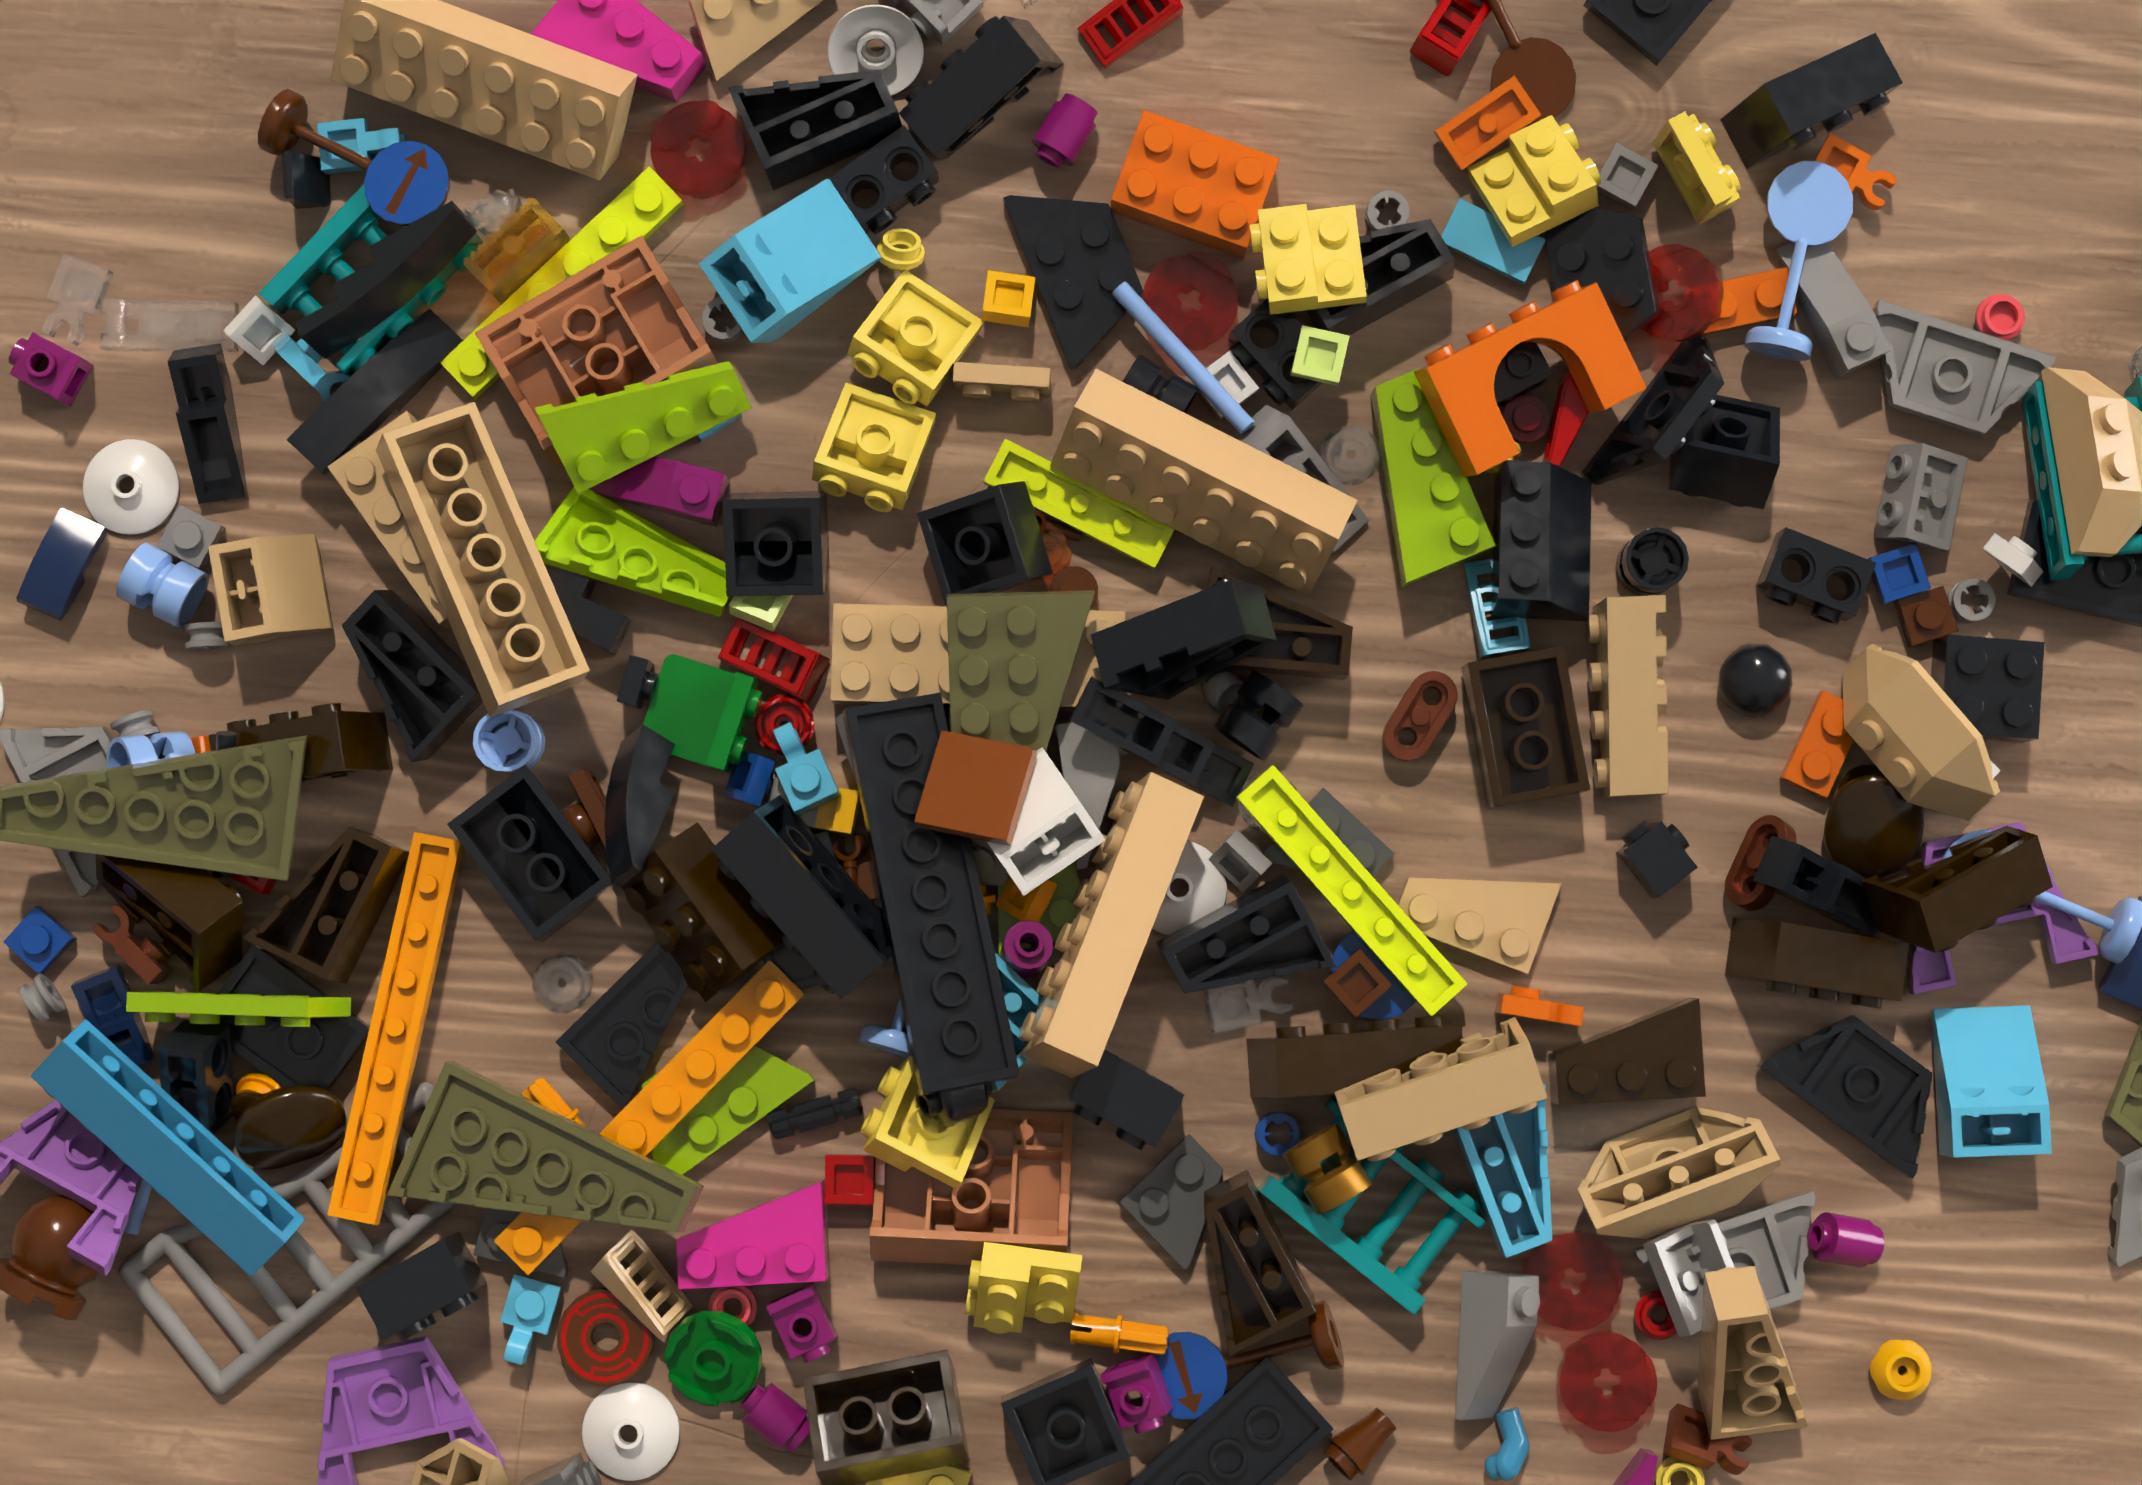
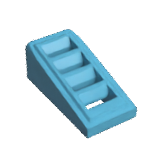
M1493 559L1463 564L1480 659L1527 651L1531 648L1525 618L1510 617L1492 621L1486 620L1485 613L1491 612L1492 602L1483 603L1481 594L1492 592V582L1479 585L1477 575L1492 573ZM1513 627L1514 636L1491 640L1489 631Z

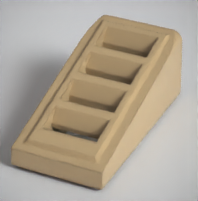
M632 1229L590 1271L659 1340L693 1307L681 1289L678 1290V1285L650 1248ZM623 1259L630 1265L626 1270L620 1264V1261ZM636 1273L644 1279L638 1286L632 1280ZM652 1286L658 1294L649 1302L644 1293ZM666 1300L672 1308L661 1318L656 1309Z

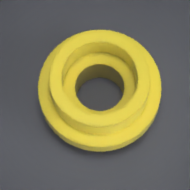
M896 228L887 231L877 245V251L882 257L879 261L893 271L902 272L903 270L914 269L921 265L924 260L925 250L921 244L920 237L908 229Z
M1673 1457L1663 1460L1655 1473V1485H1671V1476L1676 1471H1684L1686 1473L1687 1482L1685 1485L1705 1484L1704 1473L1701 1468Z

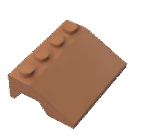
M642 235L475 332L501 379L530 424L539 444L556 468L562 465V462L534 407L547 404L557 407L576 402V397L593 393L597 397L623 391V386L639 382H643L644 385L667 380L668 376L718 364L711 349L700 334ZM580 359L572 368L569 366Z
M992 1108L963 1181L956 1188L914 1167L904 1172L876 1157L873 1216L869 1235L871 1261L971 1265L972 1260H982L984 1242L1067 1253L1073 1112Z

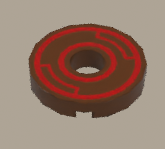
M595 1288L578 1296L563 1312L557 1328V1348L565 1366L578 1379L596 1386L618 1385L633 1378L648 1362L655 1345V1335L607 1288ZM610 1323L617 1328L620 1340L614 1349L604 1350L595 1344L593 1332L598 1324Z

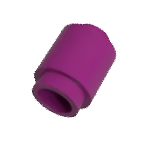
M1065 93L1061 101L1054 102L1032 140V143L1038 148L1035 155L1046 164L1060 169L1062 164L1073 166L1096 127L1093 121L1098 112L1082 99Z
M1034 921L1019 922L1007 932L1001 947L1000 956L1021 978L1035 977L1045 969L1052 954L1053 940L1051 934L1040 923ZM1020 943L1030 944L1036 950L1026 952L1020 947Z
M1824 1212L1810 1225L1807 1233V1242L1813 1256L1823 1262L1865 1267L1868 1264L1876 1263L1884 1250L1882 1230L1870 1220Z
M772 1382L765 1389L757 1384L740 1405V1408L746 1412L741 1422L777 1450L783 1448L788 1453H793L810 1432L809 1421L806 1416L807 1410Z

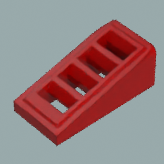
M1113 0L1080 25L1077 30L1105 69L1183 15L1181 1L1159 0L1164 9L1158 13L1149 0ZM1134 3H1137L1148 19L1143 25L1130 8ZM1118 14L1122 16L1133 32L1127 37L1113 19ZM1103 24L1117 43L1112 49L1109 48L1097 31Z
M1441 0L1410 49V53L1441 74L1450 76L1491 12L1487 0H1479L1484 3L1481 8L1469 0ZM1452 6L1458 11L1465 14L1466 16L1470 17L1471 19H1473L1472 23L1466 20L1465 18L1461 17L1457 13L1453 12L1448 7ZM1441 22L1462 35V39L1442 28L1438 23Z
M1570 370L1559 381L1542 461L1560 466L1564 461L1589 413Z
M738 617L717 658L808 702L812 700L830 662L828 657ZM750 632L757 636L744 661L739 658V655ZM768 641H771L774 644L761 669L757 667V664ZM786 649L792 651L781 676L778 677L774 674ZM804 658H806V660H805V662H804V664H803V667H802V669H801V671H800V673H799V675H798V677H797V679H796V681H795V684H793L792 682H793V680H794V678H795V676H796V674H797V672H798V670H799V668H800V666H801V664H802Z

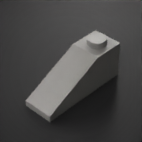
M1792 242L1774 250L1781 267H1787L1788 274L1795 244ZM1827 242L1819 246H1807L1796 298L1835 379H1838L1879 360L1892 349L1870 304L1829 243Z
M1265 405L1252 417L1255 423L1249 430L1242 435L1237 431L1231 436L1351 496L1288 415ZM1357 503L1333 552L1340 548L1369 521Z
M1074 723L1056 725L1063 778L1097 828L1100 829L1120 769L1119 756H1125L1128 753ZM1092 850L1075 861L1077 871L1087 868Z
M1497 1270L1462 1271L1455 1419L1494 1418L1537 1326V1314L1540 1306L1539 1276Z

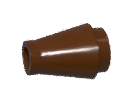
M1375 1408L1369 1415L1330 1438L1329 1442L1331 1445L1324 1451V1454L1333 1466L1351 1481L1358 1473L1362 1476L1365 1474L1388 1437L1396 1430V1427L1381 1410Z

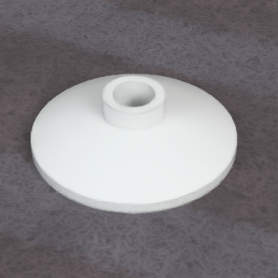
M873 4L853 9L837 22L829 38L828 59L834 75L879 70L891 96L901 92L914 81L923 63L924 48L918 28L908 16L889 6ZM872 39H879L885 44V47L880 51H872L868 48L867 43Z
M121 440L103 448L89 463L83 480L84 500L91 515L105 528L123 535H139L158 528L173 513L180 494L179 475L173 461L163 450L142 440ZM131 476L134 480V488L129 493H122L119 488L121 480Z
M1186 841L1171 882L1177 878L1185 880L1188 884V892L1183 897H1175L1170 892L1169 884L1152 929L1159 933L1170 935L1224 906L1227 894L1226 877L1208 860L1213 855L1209 850L1197 843Z
M640 1382L620 1383L601 1392L588 1407L582 1425L583 1444L593 1464L603 1473L625 1481L645 1479L663 1469L673 1457L680 1437L679 1418L671 1401L658 1389ZM632 1425L636 1428L638 1436L634 1442H626L621 1438L620 1430L622 1426Z

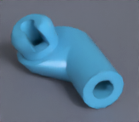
M1518 1407L1506 1409L1495 1414L1503 1443L1497 1454H1492L1485 1460L1486 1474L1494 1481L1502 1479L1510 1481L1517 1477L1530 1451V1444Z

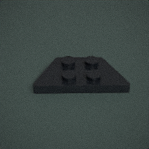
M1014 195L1006 196L1003 198V202L1033 277H1035V282L1071 370L1077 369L1084 362L1085 357L1112 331L1116 323L1127 312L1112 295L1113 291L1126 281L1140 297L1144 294L1108 203Z
M1595 207L1544 232L1555 290L1575 280H1578L1581 287L1597 282L1625 342L1628 340L1629 335L1637 328H1643L1660 314L1647 240L1641 218Z
M1692 328L1647 386V389L1643 391L1581 472L1594 485H1599L1666 461L1669 456L1676 453L1683 446L1687 437L1686 433L1696 420L1713 407L1716 401L1715 395L1725 383L1709 341L1697 329Z
M1848 1015L1759 1062L1757 1065L1759 1069L1905 1176L1914 1178L1918 1169L1916 1157L1920 1134H1923L1926 1119L1924 1106L1925 1100L1929 1097L1933 1074L1931 1071L1854 1015Z

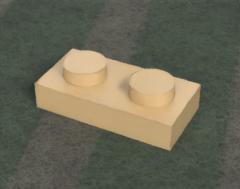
M954 362L953 386L954 389H963L962 395L965 397L991 398V391L1011 392L1010 398L1017 401H1039V394L1049 395L1050 368Z

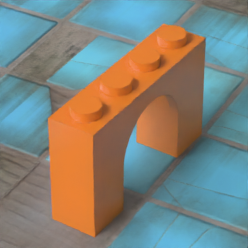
M1575 280L1551 292L1554 299L1553 302L1541 308H1538L1535 301L1509 313L1512 320L1511 323L1496 330L1492 322L1467 334L1466 336L1470 344L1456 351L1453 350L1451 344H1448L1424 356L1427 365L1414 371V374L1464 477L1478 475L1520 453L1497 405L1494 393V380L1497 368L1503 357L1509 350L1521 342H1533L1552 349L1563 359L1570 370L1589 413L1606 410L1647 389L1597 282L1581 287L1578 280Z

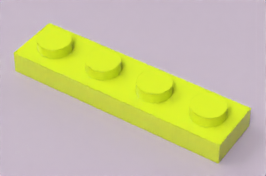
M1004 439L983 480L984 484L994 487L999 484L1025 481L1034 508L1155 570L1175 529L1159 523L1119 501L1111 499L1106 494L1078 480L1069 478L1064 473L1050 467L1051 461Z

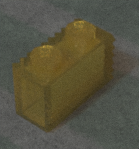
M528 198L527 205H520V211H513V218H506V225H499V231H492V238H485V245L478 244V251H471V258H464V266L502 305L571 239L561 225L535 198Z

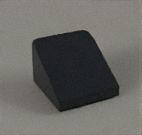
M284 151V154H282L284 197L296 209L329 206L331 203L330 174H325L321 171L320 157L295 151Z

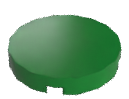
M700 1311L685 1317L672 1331L664 1350V1361H667V1368L670 1371L668 1376L673 1386L687 1399L705 1406H718L719 1403L731 1401V1404L741 1400L754 1387L763 1365L762 1348L754 1331L740 1318L723 1311Z

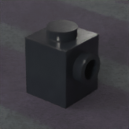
M1645 821L1637 824L1621 837L1626 845L1616 852L1651 898L1661 897L1698 868L1685 851L1690 846L1683 834L1673 824L1666 827L1662 821L1653 823L1650 826Z

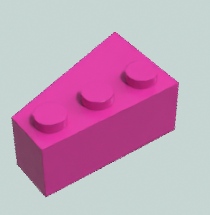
M558 0L531 33V35L636 73L638 75L635 88L676 103L707 67L701 51L637 0Z
M825 1179L679 1237L676 1240L678 1290L826 1281L830 1276L827 1214L826 1204H824Z

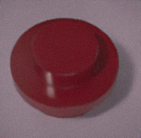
M1529 394L1519 395L1510 400L1502 413L1513 439L1521 443H1531L1540 439L1547 432L1551 420L1549 409L1544 401Z

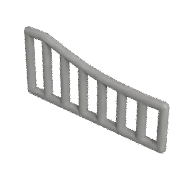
M424 1082L409 1092L402 1123L420 1108L426 1107L434 1089L433 1085ZM401 1126L396 1148L402 1158L412 1139L403 1126ZM343 1144L301 1172L272 1186L271 1188L285 1201L305 1192L358 1260L335 1277L300 1232L296 1230L284 1246L320 1289L299 1308L294 1305L264 1266L251 1277L238 1265L281 1319V1322L261 1339L255 1335L183 1244L205 1236L191 1222L160 1232L120 1265L119 1275L210 1390L215 1394H223L457 1203L429 1201L411 1215L397 1197L387 1196L386 1193L382 1211L396 1229L373 1246L353 1220L327 1215L332 1194L322 1183V1180L337 1171ZM164 1254L167 1255L242 1349L243 1353L223 1370H220L143 1273L144 1270Z

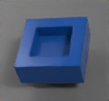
M1916 543L1868 558V560L1876 562L1872 579L1881 605L1931 589Z
M745 751L740 764L733 765L723 795L760 807L763 797L769 793L773 784L772 770L775 761Z
M35 906L3 943L38 974H45L74 942L76 937L42 906Z

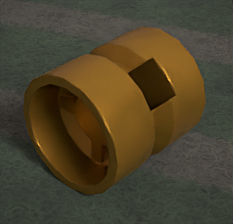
M1338 1123L1320 1130L1283 1153L1295 1177L1306 1180L1307 1184L1303 1191L1317 1215L1345 1203L1372 1185L1360 1162L1357 1159H1349L1347 1156L1351 1146ZM1326 1159L1332 1167L1322 1172L1319 1162Z

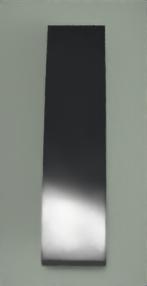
M450 201L369 246L373 262L332 284L337 300L295 322L300 337L320 356L326 359L364 336L408 303L451 262L477 233L475 224L453 201Z
M428 309L345 381L288 437L287 441L322 474L326 475L330 471L327 466L346 454L358 441L363 442L395 409L400 412L443 367L440 362L463 339L431 309Z
M1090 677L1069 719L1070 722L1231 807H1233L1236 801L1235 797L1239 795L1254 763L1217 745L1216 742L1179 724L1177 720L1121 691L1104 688L1103 682L1094 677Z

